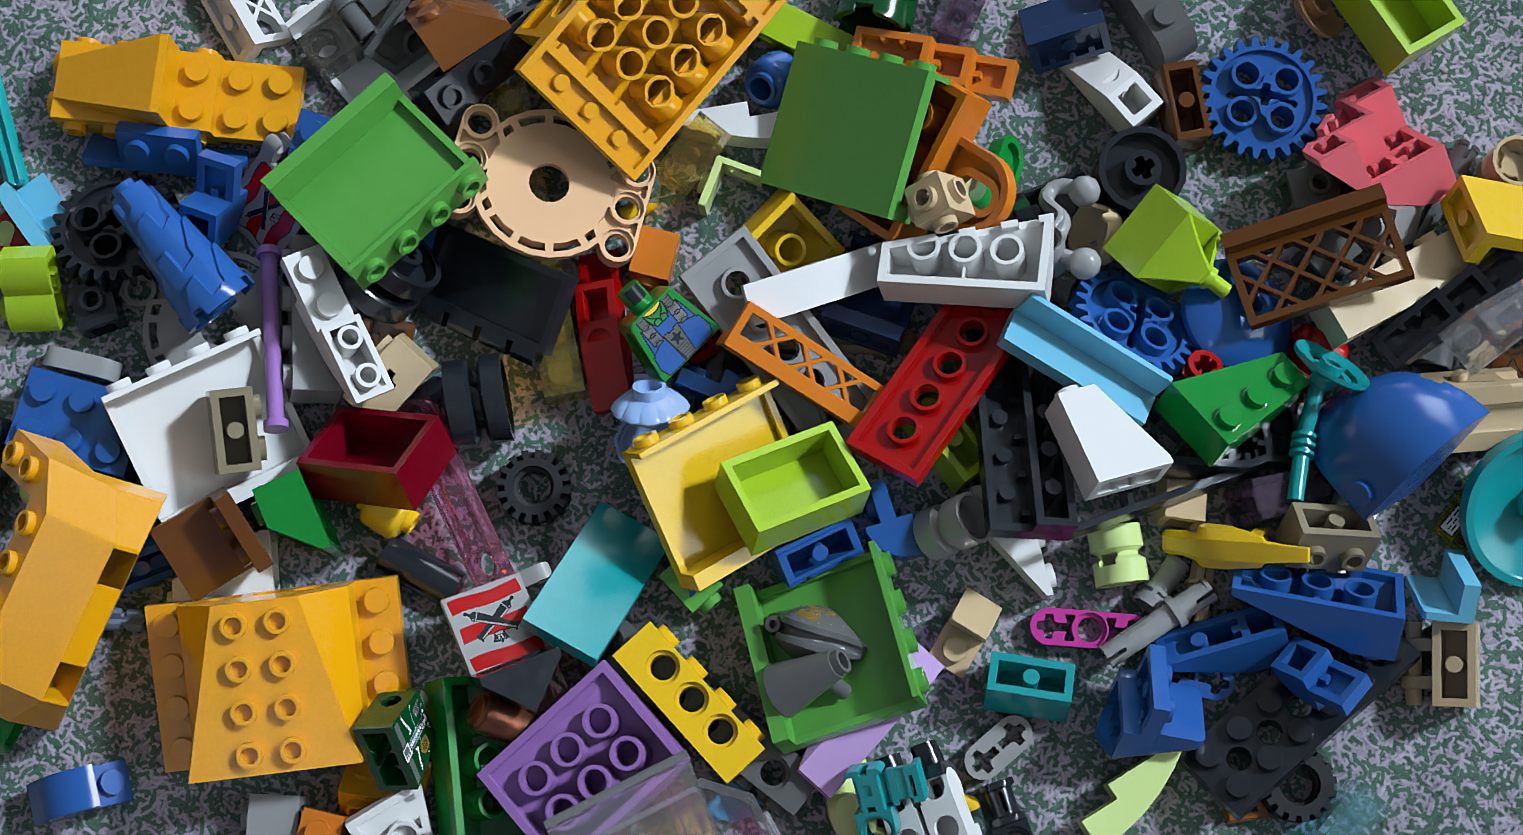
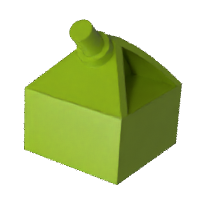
M1158 184L1152 187L1103 247L1135 278L1168 294L1199 286L1201 289L1208 288L1220 298H1224L1232 288L1231 284L1217 275L1218 269L1213 266L1220 242L1219 235L1222 234V231L1189 202Z

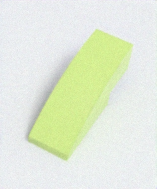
M1182 751L1149 755L1104 783L1103 787L1111 800L1076 821L1084 835H1123L1146 812L1160 794L1172 774Z

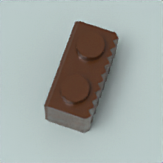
M1195 59L1159 65V68L1155 71L1156 73L1152 76L1153 79H1151L1154 92L1164 101L1158 111L1161 130L1173 138L1183 153L1201 150L1213 132L1209 128L1212 123L1208 121L1210 117L1206 113L1208 107L1204 105L1207 100L1203 98L1205 92L1201 90L1204 85L1200 83L1202 77L1198 75L1200 69L1197 68L1199 62Z

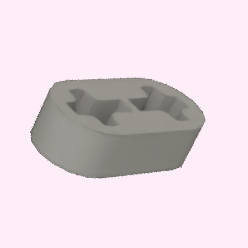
M51 345L47 346L42 363L43 367L54 371L108 384L119 381L123 369V364L117 361Z
M1017 715L1006 716L999 720L964 753L962 761L967 775L975 780L982 781L989 780L1002 771L1030 745L1033 732L1029 722ZM1007 723L1011 727H1015L1018 724L1022 726L1023 731L1020 733V738L1023 740L1022 743L1018 745L1013 741L1002 749L998 742L1007 734L1003 727ZM993 747L998 753L988 762L992 769L988 773L983 769L977 772L974 771L972 765L975 759L972 754L975 751L984 754Z

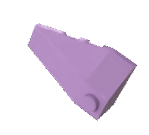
M918 643L919 651L913 653L917 668L921 666L924 668L930 684L945 666ZM902 716L806 747L797 772L829 800L847 780L844 779V776L849 767L853 764L861 763Z

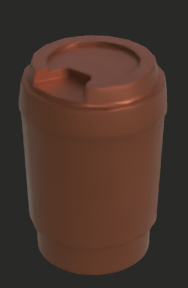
M488 693L476 696L467 713V723H469L470 729L473 732L507 744H511L536 721L535 715L528 713L526 709L516 707Z

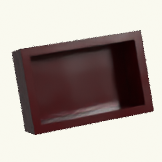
M338 406L295 463L317 499L416 511L457 451L438 415Z

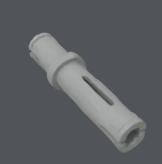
M1201 578L1197 583L1174 598L1168 596L1163 599L1162 606L1106 643L1099 645L1098 648L1102 654H1105L1104 658L1114 669L1118 664L1176 626L1182 628L1189 623L1188 618L1212 602H1216L1218 597L1214 592L1211 593L1213 589L1204 578Z

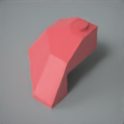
M1374 76L1338 95L1334 102L1336 111L1334 114L1325 115L1316 129L1317 140L1308 142L1302 150L1307 160L1355 190L1381 183L1387 196V205L1424 206L1437 203L1445 197L1446 193L1457 181L1444 144L1406 126L1392 85Z

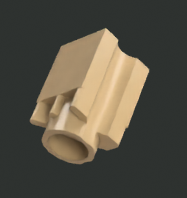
M1512 367L1456 369L1455 371L1419 373L1422 378L1440 384L1447 382L1461 389L1490 412L1452 453L1491 450L1504 439L1523 431V378H1518L1517 371Z

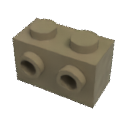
M252 386L205 392L215 474L223 475L262 470L261 461L267 460V447L265 436H258L256 419H262L260 395H253Z
M1303 502L1291 503L1274 535L1276 543L1310 547L1309 563H1284L1285 567L1363 571L1382 539L1374 517L1372 516L1364 521L1350 505Z

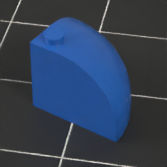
M1389 372L1385 375L1369 377L1370 385L1365 391L1344 388L1321 405L1314 433L1317 435V440L1314 442L1316 444L1313 451L1315 453L1314 461L1331 486L1366 521L1416 491L1490 412L1473 397L1450 383L1443 382L1440 384L1420 377L1421 374Z

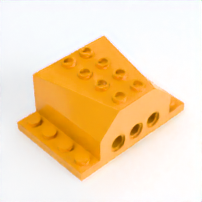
M541 0L514 32L515 35L532 46L514 70L629 180L636 181L787 0Z
M398 575L203 598L198 601L186 600L144 606L165 773L189 770L188 784L362 763L365 758L352 731L354 725L378 694L382 692L405 691L412 687Z

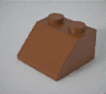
M413 0L408 6L410 10L403 14L443 72L512 28L508 20L492 3L479 0Z

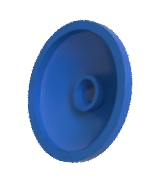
M1225 259L1214 260L1213 266L1218 269L1217 275L1232 285L1226 297L1220 298L1210 289H1201L1199 286L1183 290L1181 314L1189 339L1197 350H1207L1214 353L1221 360L1223 368L1280 352L1286 353L1291 341L1289 337L1292 334V319L1251 331ZM1243 262L1238 264L1241 275L1255 281L1258 280L1262 273V270L1250 263ZM1268 276L1264 284L1281 291ZM1245 286L1247 293L1249 295L1252 291V288ZM1259 292L1252 304L1255 315L1259 316L1273 311L1279 300Z

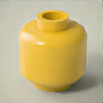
M357 504L356 506L360 510V521L389 540L399 536L402 532L409 535L421 517V514L417 511Z

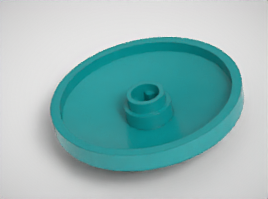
M1523 431L1498 443L1478 462L1464 487L1459 510L1462 536L1472 556L1493 576L1518 587H1523Z

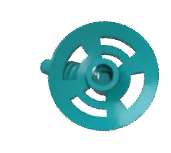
M1304 339L1296 341L1294 350L1312 373L1309 376L1311 383L1297 430L1293 431L1291 436L1293 440L1290 443L1289 456L1292 457V465L1286 499L1288 503L1304 501L1309 460L1314 459L1315 453L1313 451L1316 447L1314 442L1317 440L1314 429L1325 390H1331L1336 385L1349 390L1365 391L1370 385L1368 377L1352 362L1335 351H1328L1319 344ZM1312 356L1318 357L1320 360L1313 359Z

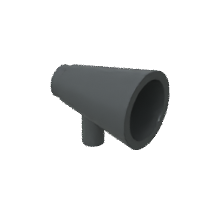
M838 648L769 664L763 672L764 686L774 707L785 717L791 718L827 690L841 700L846 699L851 693V686L842 678L851 671V663L847 654Z

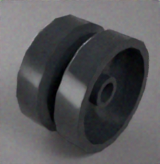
M1135 126L1121 130L1107 141L1092 169L1091 177L1096 179L1101 190L1099 199L1095 203L1115 209L1121 215L1124 222L1155 184L1178 196L1186 182L1187 164L1182 149L1170 135L1153 127Z
M422 239L412 252L403 255L387 270L386 274L379 281L372 283L364 291L337 263L334 264V273L345 296L360 311L379 322L397 324L403 322L417 307L420 299H424L436 287L441 279V266L433 251Z
M501 353L485 354L478 357L476 361L477 382H474L469 363L464 358L443 361L441 364L443 402L456 449L463 450L479 446L482 440L481 420H484L488 438L493 444L515 441V423L509 384Z

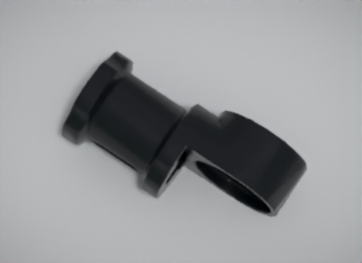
M1012 776L977 788L979 795H984L992 818L989 822L993 835H1006L1011 831L1019 832L1022 835H1033L1025 811L1020 810L1011 787L1014 783Z

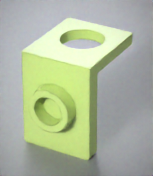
M717 155L711 172L705 170L698 184L697 193L701 194L698 202L699 213L708 216L724 174L762 187L763 183H759L761 170Z

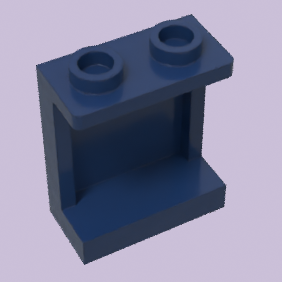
M854 234L850 251L873 245L883 240L873 235L863 236ZM878 286L826 303L821 314L820 324L829 336L897 358L917 303L884 301Z

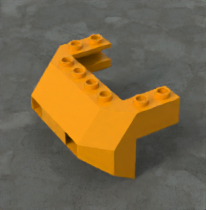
M17 429L13 440L9 441L3 450L0 467L30 496L25 510H22L15 520L14 534L7 549L0 553V718L14 723L57 731L168 494L94 472L63 442Z

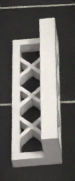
M200 0L235 61L251 63L263 48L284 45L293 38L284 25L285 22L272 0H256L255 4L249 0ZM257 18L269 24L275 33L264 35L256 22Z

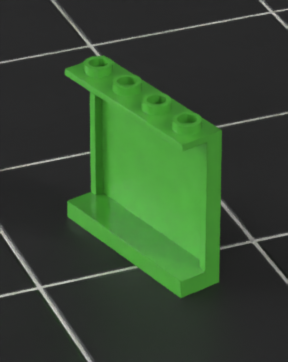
M815 37L814 44L797 41L759 183L910 225L911 219L907 213V207L900 205L934 84L937 82L950 85L951 79L936 74V65L913 59L912 66L910 67L902 65L904 58L889 53L880 52L878 59L870 57L871 51L868 49L847 44L846 51L837 50L839 43Z
M384 72L260 181L274 199L364 291L372 283L379 281L386 274L387 270L403 255L412 252L419 244V241L435 227L445 223L451 213L467 199L474 197L489 179L478 160L474 156L469 158L403 94L396 81L388 73Z
M874 540L868 542L871 552L854 557L812 578L808 576L806 581L789 588L782 582L755 591L748 583L733 589L772 743L784 754L928 707L925 692L930 691V684L922 666L917 668L913 653L919 651L918 643L912 628H905L902 614L908 613L906 602L901 590H894L891 576L897 574L890 552H882ZM804 605L825 606L837 613L868 646L864 660L850 662L851 671L842 678L851 686V693L846 699L841 700L827 690L794 717H785L774 707L767 695L763 681V672L769 664L792 658L784 652L773 635L766 630L765 621L768 615L774 612Z

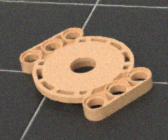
M475 104L467 108L463 114L455 144L463 152H472L477 155L480 165L489 180L474 197L469 199V204L465 208L454 210L449 218L456 220L464 219L476 210L481 222L494 238L508 249L529 258L547 261L569 259L584 254L595 247L598 258L609 267H622L630 261L636 249L656 176V167L653 161L645 169L647 179L644 182L636 183L629 180L615 166L609 169L607 164L609 160L578 130L566 125L553 123V119L568 122L557 110H528L513 115L500 123L495 110L486 104ZM476 115L486 117L491 123L490 131L484 134L473 132L468 124L469 119ZM544 118V123H533L521 127L519 124L529 119ZM509 128L511 133L505 137L503 131ZM543 166H550L560 170L568 181L566 196L555 202H545L538 199L531 192L529 186V177L533 171ZM623 200L630 201L636 206L637 216L630 220L622 219L616 213L615 205ZM484 203L487 204V210H485L483 207ZM491 220H495L501 230L508 234L510 238L502 233ZM589 235H591L592 240H590V241L588 242V240L586 239V237H588ZM613 237L623 240L627 246V253L622 257L611 256L606 251L605 241ZM518 242H520V243H522V244H525V245H527V246H529V247L543 249V251H542V250H536V249H530V248H528V247H526V246H524V245L519 244ZM571 245L577 246L570 250L553 251V249H562Z

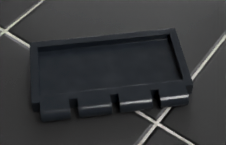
M443 223L433 251L441 266V279L424 299H420L423 301L419 310L420 316L440 326H447L451 331L471 340H478L482 345L505 355L510 354L511 358L537 368L541 364L544 355L551 356L579 278L457 226Z

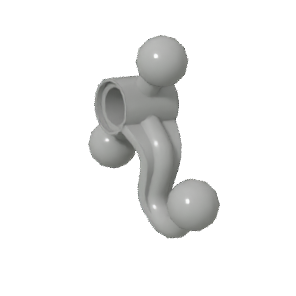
M1079 176L1074 180L1068 178L1055 179L1047 183L1040 191L1038 197L1039 207L1044 214L1054 213L1053 278L1061 275L1067 269V266L1073 276L1084 280L1095 277L1100 270L1101 258L1095 250L1087 247H1082L1075 251L1066 249L1065 241L1071 227V220L1066 210L1054 200L1058 195L1067 194L1071 201L1079 207L1093 205L1099 199L1101 190L1096 179L1090 176Z

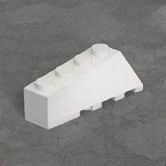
M1054 213L1038 215L1039 219L1019 223L1018 219L1001 222V226L976 230L975 227L959 229V233L937 236L935 233L883 242L877 283L884 301L1016 308L1031 293H1036L1050 302L1054 261Z

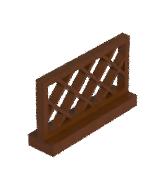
M1381 183L1219 235L1222 253L1231 272L1251 331L1415 279L1411 263L1388 208L1387 196ZM1382 218L1386 231L1379 242L1359 234L1365 223ZM1337 234L1347 239L1338 255L1318 247L1324 236ZM1389 239L1393 248L1386 245ZM1354 242L1374 250L1366 266L1345 258ZM1294 246L1306 251L1298 268L1278 260L1284 249ZM1383 253L1397 259L1402 270L1385 275L1372 270L1380 254ZM1313 255L1333 263L1325 279L1305 272ZM1254 259L1266 264L1258 280L1255 281L1241 275L1238 264ZM1340 266L1361 274L1355 285L1343 288L1331 283ZM1273 268L1293 276L1284 293L1264 284ZM1300 279L1320 287L1315 297L1306 301L1290 295ZM1245 286L1252 288V291L1249 295L1247 293ZM1259 292L1279 300L1273 311L1259 316L1255 315L1252 304Z

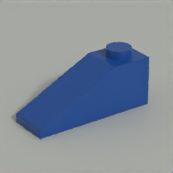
M1255 606L1185 625L1182 628L1171 629L1156 639L1155 643L1156 645L1166 647L1167 665L1172 666V672L1254 673L1271 668L1270 665L1289 644V639L1282 619Z

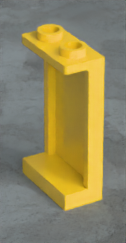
M1460 175L1439 204L1464 262L1479 264L1492 247L1523 252V186Z

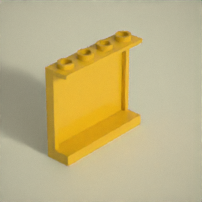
M759 375L747 377L736 384V391L728 395L720 393L709 397L702 402L704 408L693 414L688 411L672 417L668 420L669 427L658 433L656 430H652L633 439L634 446L621 452L681 588L701 591L771 550L768 549L751 556L714 485L720 462L789 437L770 392V389L779 385L777 379H760Z

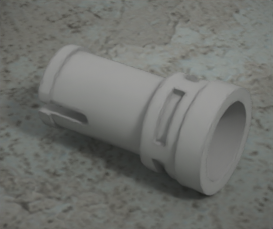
M1168 554L1150 581L1144 582L1141 588L1133 595L1132 600L1150 614L1163 605L1162 600L1170 596L1185 573L1189 571V566L1179 557Z

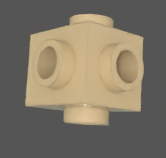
M931 170L918 176L916 183L904 189L908 202L907 213L916 227L930 230L937 234H944L976 216L963 178L939 170Z

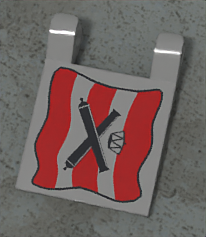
M280 132L278 136L269 134L264 139L260 153L241 179V188L247 189L248 194L244 212L237 228L256 248L263 244H274L281 249H288L291 236L299 235L303 230L260 181L278 165L276 162L289 150L292 139L285 132Z

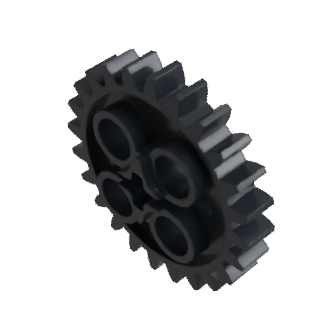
M120 170L116 171L114 180L110 181L107 180L103 173L100 174L99 184L95 186L90 181L85 180L86 191L83 193L72 189L70 192L74 201H61L59 203L64 213L53 214L52 218L56 227L49 230L54 239L51 245L55 249L56 257L62 268H66L73 279L79 276L85 286L95 280L99 290H103L108 281H112L116 290H120L123 280H129L131 285L136 287L138 283L137 276L143 275L148 280L153 279L152 272L138 254V247L113 212L111 202L115 197L111 194V191L126 180L123 178ZM133 171L129 176L134 182L140 180L137 171ZM152 175L146 176L142 181L147 186L152 185L179 213V203L175 193L169 192L164 182L156 184Z

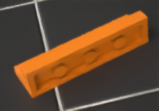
M747 301L731 329H724L716 342L767 376L777 379L780 384L851 429L856 428L885 387L751 301ZM752 314L765 321L769 339L753 343L740 335ZM774 328L784 333L785 335L776 337ZM793 339L800 344L804 361L788 365L781 361L777 343ZM771 345L772 354L761 347ZM809 350L820 357L810 359ZM828 361L835 367L838 383L822 387L815 381L812 365ZM805 367L807 376L796 369ZM843 372L854 379L845 381ZM862 383L874 391L863 411L850 404L847 386ZM839 389L841 398L830 391Z

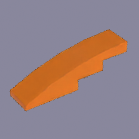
M864 26L856 27L852 42L854 46L870 50V57L878 59L880 52L904 58L902 65H905L907 60L913 62V59L934 64L937 66L936 71L985 100L1010 104L1019 70L1017 60L978 55L975 48L936 43L933 36Z

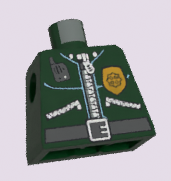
M411 687L405 691L382 692L378 694L352 729L379 791L418 790L435 741V730L425 709L428 703V696L419 688Z

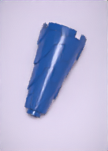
M128 178L111 191V194L115 197L111 202L115 217L138 247V254L159 282V289L179 316L178 321L189 334H193L196 329L198 331L235 305L237 301L234 295L241 291L245 296L254 287L255 282L245 270L242 271L215 242L211 243L185 215L181 217L152 185L147 186L142 180L134 182L132 178Z

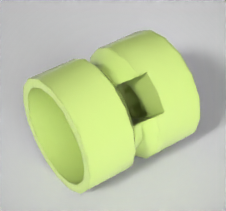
M1119 523L1087 534L1090 554L1097 557V562L1092 566L1096 589L1133 585L1149 581L1146 557L1138 554V550L1143 546L1140 523Z

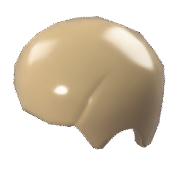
M1094 203L1089 207H1079L1071 220V227L1068 233L1069 250L1075 251L1082 247L1091 248L1100 256L1101 266L1114 261V258L1103 247L1124 223L1121 215L1115 209L1099 203ZM1094 240H1096L1098 244L1095 247L1090 244Z

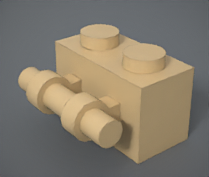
M1405 622V639L1421 653L1420 660L1405 673V676H1401V688H1405V705H1422V689H1432V706L1480 707V623L1432 622V639L1422 638V622ZM1422 651H1432V676H1422Z

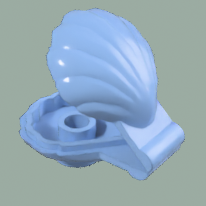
M634 374L632 388L620 395L610 407L614 417L622 422L614 437L618 458L622 463L626 464L621 452L634 446V438L648 431L656 430L658 433L669 427V419L689 410L690 404L680 393L670 388V378L664 382L659 379L650 378L648 374Z

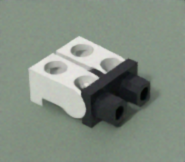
M929 740L910 747L913 758L920 757L929 794L926 801L914 803L913 798L900 800V805L896 806L901 822L898 835H983L979 824H974L964 798L961 782L955 772L957 770L953 759L944 760L935 740ZM900 752L874 760H880L885 763L882 772H885L887 767L904 765ZM910 775L914 789V794H917L912 775ZM884 821L887 834L890 835L891 828L886 821Z

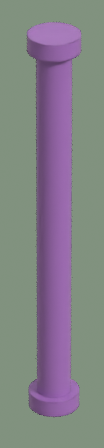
M263 244L256 248V258L261 263L267 419L263 421V431L268 434H282L289 430V421L284 418L277 270V260L281 257V248L274 244Z

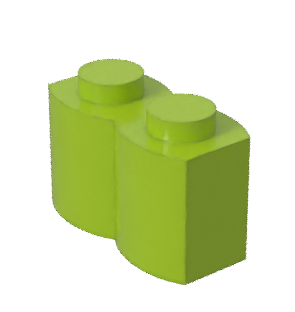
M53 245L3 247L0 252V289L3 297L0 299V315L2 320L8 322L12 333L61 331L67 320V304L60 282L59 264Z

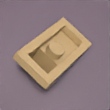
M967 587L929 653L945 666L943 669L962 679L983 642L990 635L1003 608Z

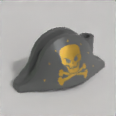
M804 605L769 614L765 621L766 630L773 635L779 646L792 659L840 648L847 654L850 662L864 660L868 646L837 613L825 606Z

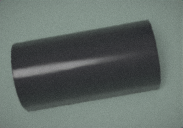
M398 536L388 541L375 567V571L383 576L398 575L401 586L441 606V600L459 593L469 575Z

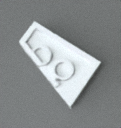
M421 784L418 790L392 791L345 820V827L351 835H434Z

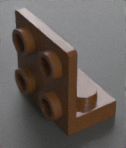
M224 486L150 531L151 536L193 601L200 600L252 567L260 573L273 565L272 560Z

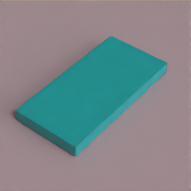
M600 502L522 618L520 627L559 647L588 665L595 667L666 554L657 532L609 505Z

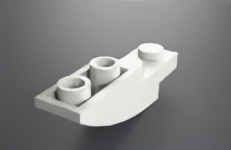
M318 244L283 257L280 265L297 298L295 306L324 361L353 404L356 406L394 389L393 383L360 314L354 315L323 248Z

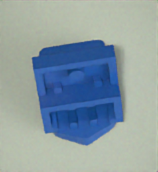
M1149 644L1137 670L1119 668L1108 691V703L1094 731V737L1111 759L1117 760L1118 758L1195 750L1201 747L1205 740L1201 691L1194 686L1171 682L1172 666L1167 665L1165 646Z

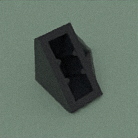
M545 646L469 676L471 685L521 709L537 711L562 654L559 647Z

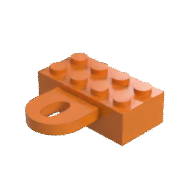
M907 60L905 65L911 67L912 61ZM951 80L950 85L937 82L934 84L905 188L916 183L918 176L931 170H939L963 178L965 184L974 178L989 187L992 194L991 201L984 209L973 205L976 216L961 223L954 230L959 231V229L975 227L976 230L1001 226V222L1008 218L1015 203V177L1011 168L1003 159L973 142L992 103ZM903 193L900 205L907 207L908 202L905 193ZM833 205L887 241L923 236L927 231L926 229L916 227L912 221L908 225L841 205Z

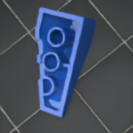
M1284 566L1233 569L1232 596L1351 654L1361 655L1370 660L1384 659L1395 662L1406 620L1403 574L1367 567L1363 571H1346V573H1326L1325 569H1309L1306 573H1292Z

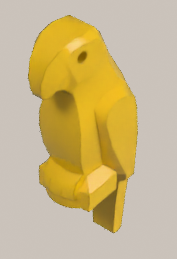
M1204 523L1200 524L1196 531L1166 528L1162 532V550L1165 553L1191 558L1204 568L1250 569L1261 568L1266 563L1310 562V547L1268 542L1267 528H1254L1249 532L1233 526Z

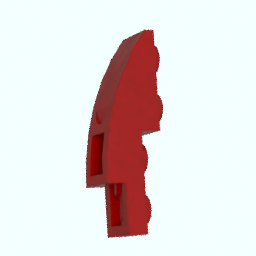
M617 248L606 250L613 257H622ZM597 252L579 256L580 284L576 287L575 295L584 369L593 411L596 415L612 412L610 407L613 402L632 388L634 377L632 349L618 328L619 322L625 317V304L617 296L624 287L623 266L618 268L609 267L602 263L598 258Z

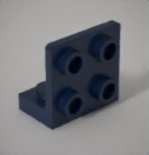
M1049 0L1018 11L1023 35L1036 75L1113 51L1102 9H1100L1098 0Z

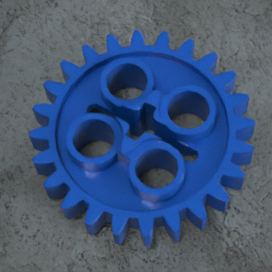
M1253 36L1246 48L1239 39L1233 45V52L1227 47H1223L1219 53L1220 60L1213 57L1207 65L1210 71H1204L1201 75L1202 79L1200 81L1205 84L1201 90L1205 92L1203 98L1207 100L1204 105L1208 107L1206 111L1210 115L1208 121L1212 123L1211 125L1214 128L1208 139L1213 140L1221 137L1223 139L1219 149L1221 152L1230 146L1234 147L1235 160L1243 152L1248 153L1250 164H1254L1259 155H1263L1266 165H1270L1275 158V153H1277L1282 161H1286L1290 156V149L1299 154L1305 147L1303 141L1311 142L1316 136L1313 130H1316L1322 121L1318 115H1323L1328 107L1324 103L1318 102L1327 94V89L1315 87L1323 78V75H1310L1309 70L1315 62L1311 60L1302 64L1299 59L1302 56L1303 50L1299 49L1291 55L1288 53V41H1285L1278 49L1274 48L1273 37L1269 36L1264 46H1260L1257 37ZM1243 72L1250 76L1252 84L1245 85L1238 81L1236 73ZM1282 78L1289 82L1291 91L1280 89L1275 79ZM1227 93H1230L1235 98L1227 97ZM1256 95H1263V101L1266 102L1267 105H1261V100L1259 97H1256ZM1288 102L1294 103L1296 107L1294 108L1292 105L1288 104ZM1231 110H1240L1245 113L1248 122L1241 123L1236 121L1231 115ZM1270 116H1279L1284 119L1287 128L1280 129L1274 126Z
M1111 268L1107 274L1100 269L1095 277L1083 280V282L1081 281L1071 295L1073 298L1068 303V307L1072 309L1070 315L1165 373L1176 376L1187 363L1194 345L1185 330L1182 315L1179 314L1181 304H1172L1169 301L1172 294H1161L1157 288L1149 286L1139 279H1133L1131 273L1127 270L1120 276L1115 268Z

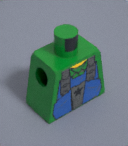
M634 279L627 283L617 294L631 311L619 322L618 328L650 378L666 382L720 328L712 319L669 286H657L648 293Z

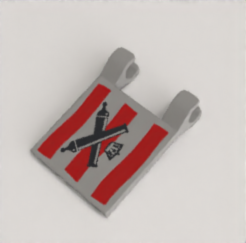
M540 562L518 573L440 601L469 676L545 646H554L520 627L522 618L532 605L526 589L546 583L552 575L551 568L547 562Z

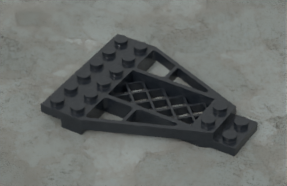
M977 328L968 329L966 331L967 341L975 342L979 340L984 332ZM1010 354L974 406L986 537L1069 541L1254 477L1261 469L1291 470L1292 457L1289 456L1290 443L1293 440L1291 436L1292 432L1297 430L1299 424L1297 403L1295 401L1288 409L1210 468L1152 406L1147 419L1154 426L1147 433L1152 437L1160 429L1177 444L1169 453L1173 459V464L1162 478L1196 480L1197 482L1140 502L1134 501L1133 489L1119 492L1121 508L1078 522L1073 475L1045 415L1046 410L1055 398L1054 395L1065 386ZM1181 370L1176 376L1170 375L1173 377L1172 382L1183 380ZM1166 389L1160 392L1155 398L1159 399ZM1180 449H1182V450L1185 451L1190 457L1174 456V455H1175Z

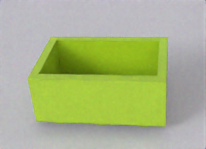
M1332 0L1385 76L1390 75L1440 46L1467 22L1451 0Z
M833 421L720 462L714 485L751 556L862 513L871 491L869 483Z

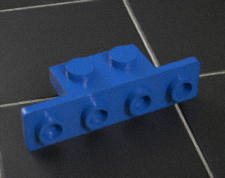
M119 121L115 129L116 139L107 138L102 134H93L82 154L84 165L172 174L183 177H196L198 154L205 149L242 160V177L250 160L249 151L211 146L202 147L200 130L125 121Z

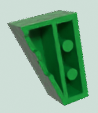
M1283 352L1172 382L1154 405V408L1211 468L1288 409L1311 381Z

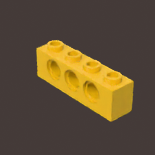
M650 621L612 656L728 785L765 750L760 743L765 738V735L749 718L742 723L731 710L737 704L721 687L713 691L703 680L708 675V672L692 655L686 660L674 648L680 641L664 624L656 628ZM668 657L675 662L676 670L671 678L659 680L653 676L652 665L658 658ZM690 688L700 690L705 698L702 708L696 712H687L680 705L682 693ZM717 720H725L733 727V736L725 744H716L709 738V727Z

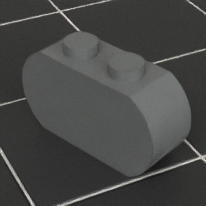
M1107 0L1152 69L1157 71L1159 65L1178 62L1197 50L1198 39L1194 25L1178 0Z

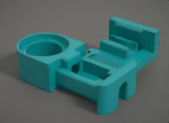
M920 757L913 758L911 764L887 767L885 772H882L885 763L880 760L853 764L849 767L844 779L852 778L859 807L854 817L859 835H874L869 829V821L872 819L886 821L891 828L890 835H898L901 822L896 806L900 805V800L913 798L914 803L926 801L929 790ZM910 775H912L917 794H914V789Z

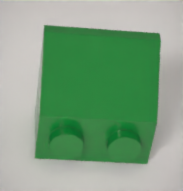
M299 469L252 489L256 501L251 503V508L260 526L266 525L268 529L284 538L336 558L345 555L323 500L315 498Z

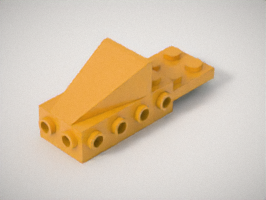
M157 34L133 41L121 40L117 41L116 45L101 44L100 41L89 37H78L76 41L62 40L60 53H56L54 56L53 73L56 79L54 91H50L47 97V111L50 118L64 133L74 136L98 133L107 138L116 139L115 129L119 121L200 130L202 147H205L206 144L221 145V142L262 145L264 139L269 134L278 136L280 132H285L292 139L300 111L303 108L307 71L304 67L225 60L217 51L208 48H197L195 52L181 51L169 34Z

